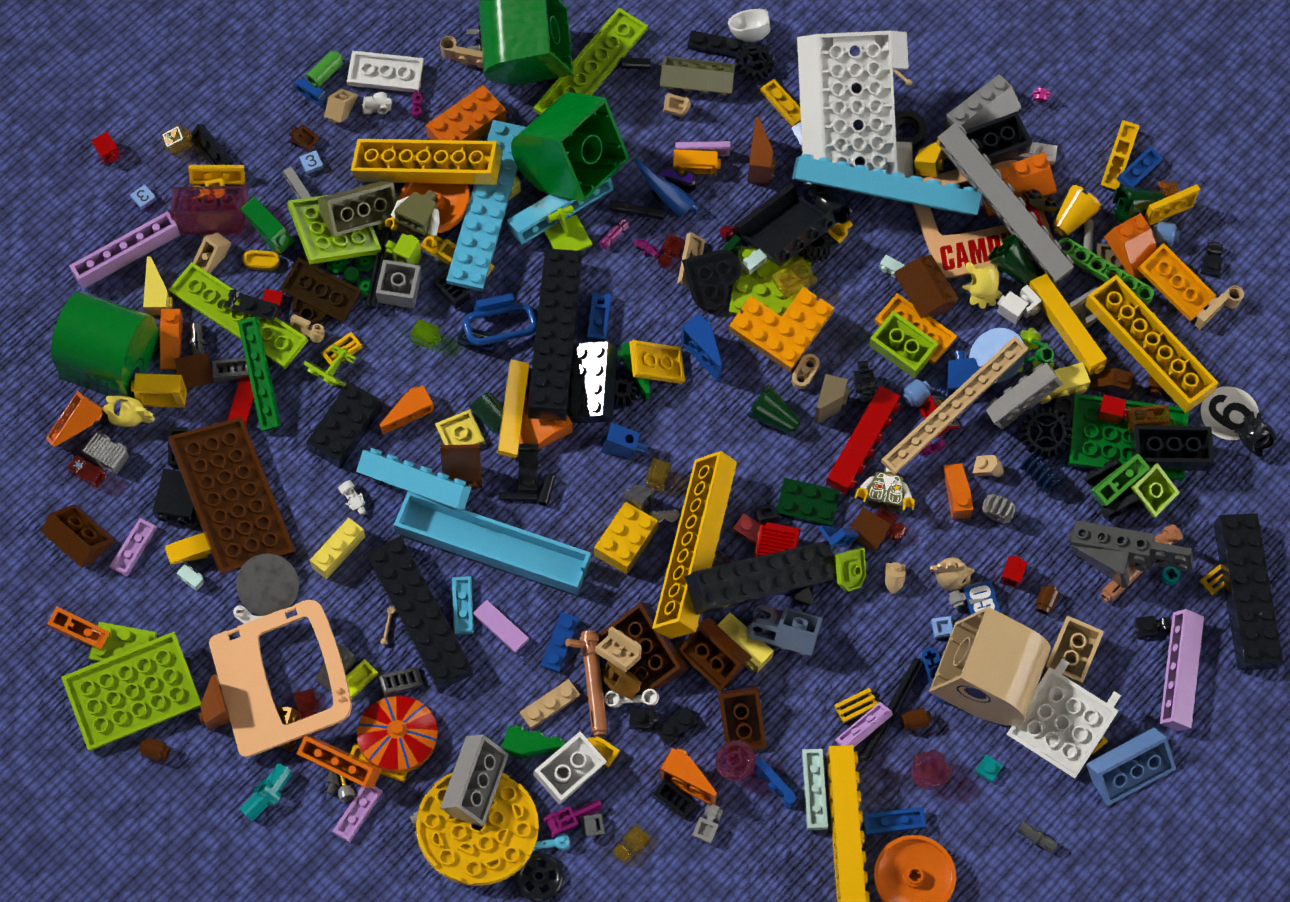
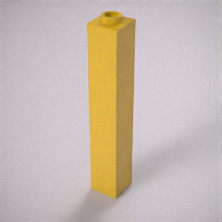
M1044 274L1031 280L1029 287L1042 300L1040 308L1078 362H1083L1088 376L1102 372L1107 358L1048 275Z

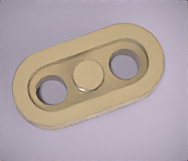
M806 354L802 357L792 374V384L794 387L805 389L809 386L819 369L820 361L816 355Z

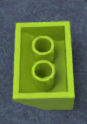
M892 311L870 338L869 346L915 379L925 367L939 343L898 313Z

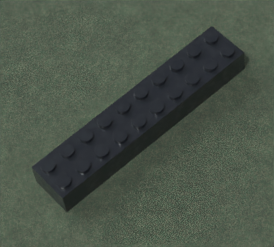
M545 248L528 399V418L567 421L573 344L575 342L582 272V251Z

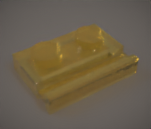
M803 258L771 275L772 281L784 295L785 300L800 292L802 287L808 288L817 283L818 280Z

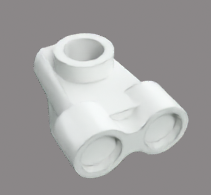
M378 92L373 97H364L362 105L363 114L375 112L386 114L388 111H391V98H387V94L384 92Z

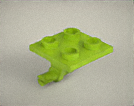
M572 205L563 209L558 208L556 212L548 215L550 222L557 219L559 222L544 231L553 249L581 251L593 246L577 215L565 219L566 215L574 212Z
M333 344V348H330V351L338 356L326 371L315 364L307 361L304 362V365L309 367L308 372L323 378V381L338 388L339 386L345 387L346 383L333 375L343 359L353 364L356 361V357L348 353L347 349H341Z

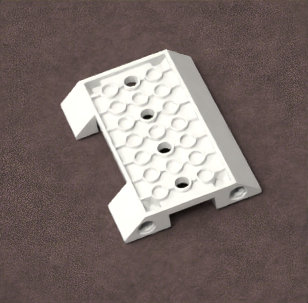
M872 31L814 34L797 37L802 154L813 155V159L819 160L821 157L832 159V163L836 164L839 161L849 162L851 167L856 166L855 159L857 157H862L865 161L864 166H868V170L873 171L878 168L887 170L886 174L899 172L905 174L906 178L913 176L912 142H896L893 70L908 69L907 32ZM852 46L859 48L860 53L858 56L850 54ZM858 83L861 86V92L854 93L851 90L852 84ZM860 120L863 123L862 130L854 129V121Z

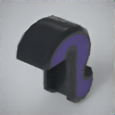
M664 167L656 173L665 180L680 187L686 193H691L696 189V175L689 170H685L684 175H681L672 167ZM652 189V194L654 198L660 202L661 199Z

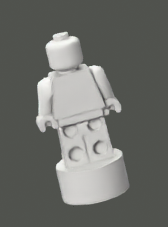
M345 481L338 487V490L349 500L346 505L353 511L357 510L360 515H365L366 509L363 507L365 504L363 494L357 495L352 481Z

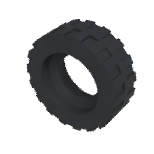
M912 110L898 111L895 114L896 142H912V150L918 149L919 146L921 147L927 132L925 119L919 113H915ZM907 123L915 128L914 136L911 138L901 137L897 132L901 124Z

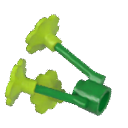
M1029 328L1028 330H1023L1020 336L1023 343L1029 348L1028 351L1037 349L1039 346L1041 347L1036 351L1035 356L1025 358L1023 364L1033 361L1032 373L1042 363H1048L1053 369L1054 352L1048 347V343L1040 342L1041 334L1036 329ZM1023 364L1017 373H1021L1023 371Z

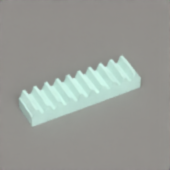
M802 749L807 830H827L823 749Z

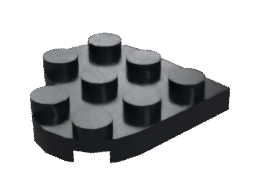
M717 250L682 260L694 303L699 308L705 310H715L726 302L729 294L728 286L734 284L742 272L738 256L728 250Z

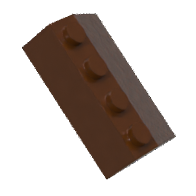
M643 602L638 603L597 634L599 641L602 642L608 636L609 628L614 627L642 646L641 659L628 670L642 682L639 692L635 695H642L647 689L656 691L690 669L683 656L678 652V648L673 640L664 637L652 629L656 613L650 603Z

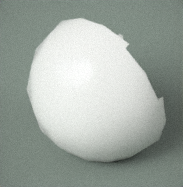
M749 9L733 15L728 20L730 31L737 39L744 42H757L764 39L770 33L768 10Z

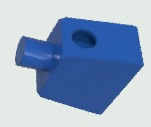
M963 350L954 352L955 360L948 361L947 396H951L979 370L976 359L966 358L965 351Z
M611 422L605 435L601 452L631 459L634 452L645 455L648 444L638 441L640 435L638 432Z

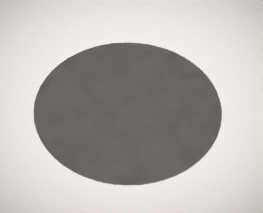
M266 553L252 557L241 567L237 576L236 588L239 599L248 610L257 615L265 616L278 610L286 609L294 603L299 590V579L289 561L279 555Z

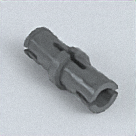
M192 323L190 324L191 340L189 341L190 346H192V355L202 354L203 346L205 345V340L202 336V324Z
M1025 821L1022 822L1017 830L1018 833L1031 840L1032 844L1041 846L1051 854L1058 842L1043 834L1042 830L1033 828Z

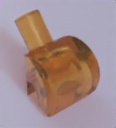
M1161 180L1159 182L1161 192L1166 197L1178 193L1176 181L1165 182Z

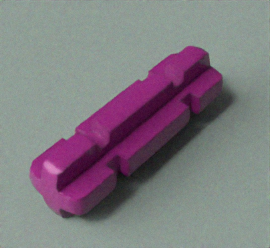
M621 219L617 223L618 225H615L606 234V237H603L600 241L601 247L608 249L611 243H614L623 233L622 231L629 227V223L625 219Z

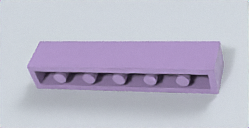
M167 211L69 265L72 274L83 290L180 236L177 224Z
M1188 609L1173 612L1160 717L1161 725L1175 731L1191 729L1204 622V616Z

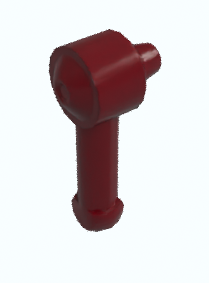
M735 225L733 227L724 226L719 230L721 238L730 241L734 235H737Z

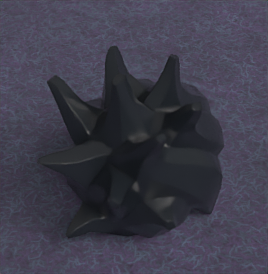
M1251 411L1250 418L1249 416L1243 418L1245 426L1234 429V433L1239 435L1247 450L1262 457V449L1273 447L1277 437L1274 429L1261 419V414L1258 412L1255 418L1254 412Z

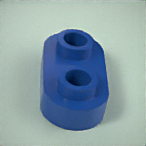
M298 78L293 84L294 88L301 95L321 106L326 101V93L321 88L312 86L307 79Z

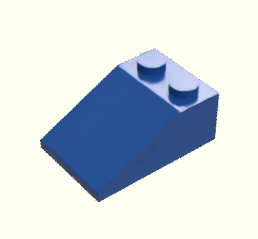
M697 314L682 326L681 343L718 382L721 380L722 362L712 325L706 317L703 318L700 314Z

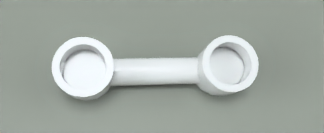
M653 689L645 690L642 695H635L633 700L613 691H608L604 697L605 703L613 708H618L626 703L656 705L659 700V694Z

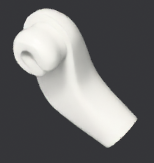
M241 605L236 606L233 610L234 616L244 624L263 617L252 615Z

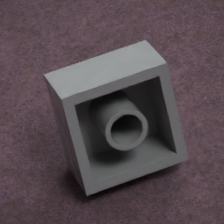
M383 260L376 289L377 302L415 308L422 276L420 265Z

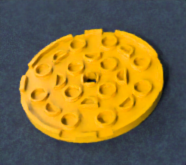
M453 772L442 777L425 794L417 814V841L427 862L444 877L454 882L471 886L498 883L518 872L532 855L538 837V814L529 793L521 784L512 780L509 775L502 773L485 824L481 831L472 828V823L453 818L440 808Z

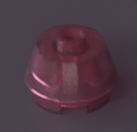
M730 741L724 744L716 755L717 770L728 780L737 781L746 778L755 766L754 751L748 744L742 741Z
M932 749L929 752L917 754L913 759L911 771L914 783L924 790H933L944 785L949 780L951 774V766L948 767L944 760L945 756Z

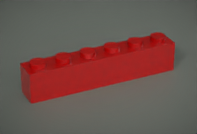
M879 386L829 473L826 481L827 486L841 490L840 492L847 495L849 489L853 491L857 480H855L857 475H862L866 468L865 461L872 458L875 449H873L874 445L881 442L884 436L882 431L884 428H889L892 422L890 417L893 413L896 414L901 406V403H899L900 395Z

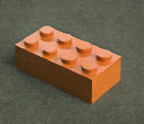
M482 85L427 123V136L430 140L478 141L489 133L493 120L506 121V109Z

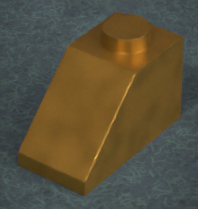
M607 661L601 672L602 680L617 694L633 700L635 694L640 690L642 682L629 671L625 673L609 661Z

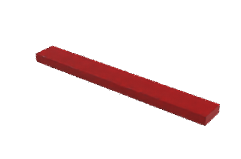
M265 289L262 300L278 304L281 308L284 292ZM243 364L242 371H245V364ZM249 376L239 378L228 420L242 417L246 428L254 403Z

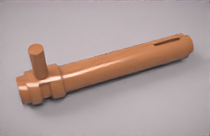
M1171 524L1162 529L1161 534L1159 533L1155 536V542L1172 545L1181 540L1183 535L1178 527ZM1132 567L1128 586L1144 571H1139ZM1111 580L1101 590L1100 596L1106 602L1113 601L1126 588Z
M588 630L581 633L580 640L566 639L565 645L581 648V656L584 658L591 731L594 737H604L607 732L600 655L595 652V647L600 641L596 631Z

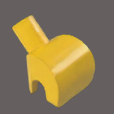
M848 220L843 224L836 223L827 233L840 244L847 237V229L852 227V222Z

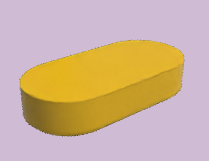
M249 250L242 258L244 266L250 270L274 271L280 266L279 255L272 251Z

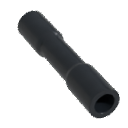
M610 200L609 211L644 215L662 220L664 218V208L646 207L616 200Z

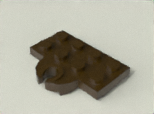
M299 257L280 287L282 292L295 298L292 303V311L295 315L303 318L304 312H312L311 317L306 319L311 321L310 326L324 322L328 316L345 324L363 293L361 289L309 264Z

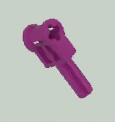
M596 799L573 811L568 806L560 811L551 813L543 821L548 824L552 832L551 837L556 838L558 834H565L577 828L580 817L593 815L601 811L603 807L601 802Z

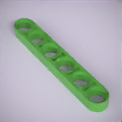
M1062 238L1058 241L1060 246L1062 244L1070 246V250L1064 251L1061 249V252L1064 256L1067 254L1075 265L1104 282L1110 279L1108 273L1115 272L1124 283H1133L1134 287L1131 290L1144 304L1152 301L1154 291L1147 284L1069 238ZM1079 253H1083L1086 256V259L1079 260L1077 259L1076 255ZM1100 263L1102 268L1096 270L1092 267V264ZM1146 291L1150 294V297L1142 298L1140 292Z

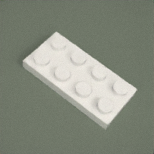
M352 51L347 85L414 93L417 90L419 92L424 58Z

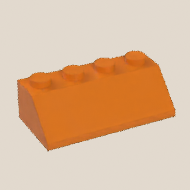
M1044 152L998 168L1003 176L1001 179L1004 183L1008 182L1014 189V195L1017 198L1021 197L1024 202L1027 200L1022 195V191L1038 190L1043 197L1057 193L1052 170ZM981 198V202L987 216L990 217L995 215L994 212L990 209V207Z

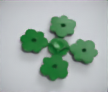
M373 255L356 258V268H347V259L328 262L327 268L329 270H333L334 274L344 273L343 281L357 282V288L363 291L361 297L367 298L371 279L359 280L360 272H370L374 268L375 260Z

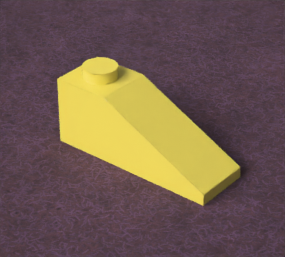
M147 257L143 308L148 315H161V309L173 307V299L169 297L152 258Z

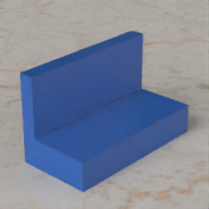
M823 525L818 527L830 545L846 548L860 536L855 529L841 528L837 530L835 527Z

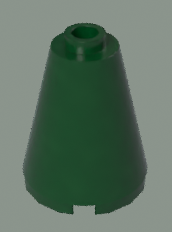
M1127 186L1118 187L1113 195V203H1116V209H1114L1116 219L1120 223H1124L1140 213L1144 217L1150 204L1162 200L1166 196L1158 191Z
M1014 234L1001 241L1003 244L999 248L997 245L993 248L988 256V260L1024 286L1029 285L1031 280L1037 278L1038 272L1020 239Z
M768 384L766 386L768 391H762L752 405L751 411L753 412L750 413L748 411L746 415L785 433L790 434L791 431L795 433L801 425L798 422L800 418Z

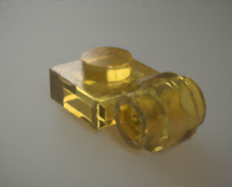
M636 824L622 838L625 844L622 845L620 843L613 850L614 857L620 862L626 863L633 855L631 850L638 854L651 840V837Z

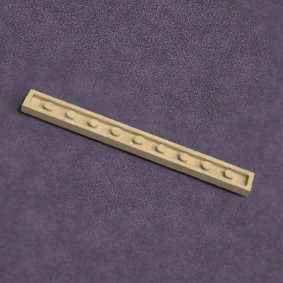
M1014 336L882 458L881 463L894 475L897 474L1023 357L1029 348Z

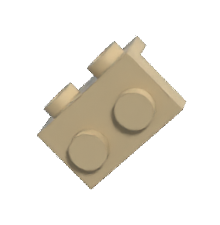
M614 627L609 628L608 636L595 647V652L625 673L641 659L642 646Z

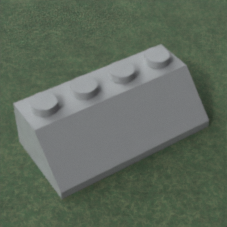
M999 74L946 115L944 126L948 129L956 123L957 126L961 125L965 130L1013 112H1018L1022 107L1012 86Z
M1048 363L1038 365L1034 369L1035 372L1029 376L1025 375L1018 381L1019 384L1015 387L1007 388L1003 392V396L999 399L995 398L988 403V407L985 410L993 423L1000 429H1004L1063 385Z
M484 735L466 736L440 808L453 818L484 826L509 753Z

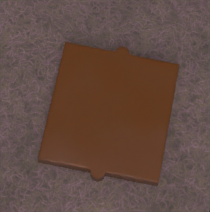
M208 352L175 358L176 375H182L186 388L214 383Z
M863 507L857 518L853 519L854 523L850 529H855L860 535L855 539L856 541L876 552L882 540L886 539L885 536L892 524Z

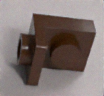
M301 124L298 128L295 126L289 133L291 137L288 142L290 144L295 142L308 153L320 137L304 124Z

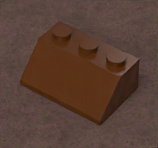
M932 255L918 257L894 272L895 277L921 319L948 313L959 301V298Z
M75 504L50 513L41 530L50 541L55 543L81 567L94 563L115 542L113 537Z
M710 618L700 622L696 632L691 633L678 650L719 691H723L752 658Z

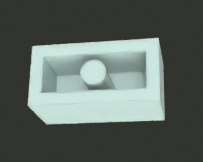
M760 249L755 250L748 258L746 257L742 260L741 267L750 275L767 262V256Z
M885 255L879 269L896 278L894 272L905 265Z
M184 564L176 573L178 578L196 591L205 583L203 575L199 572H194L191 566Z

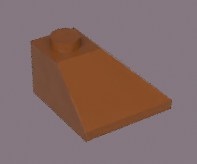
M216 674L211 676L200 705L202 712L199 713L201 724H205L208 730L231 723Z

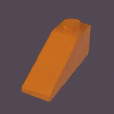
M161 309V370H177L175 358L181 357L184 320L180 309Z
M424 385L411 388L380 423L382 435L434 412L433 402Z
M963 464L943 465L951 519L971 518L974 509Z
M57 606L47 623L49 629L99 650H102L110 635L109 631Z

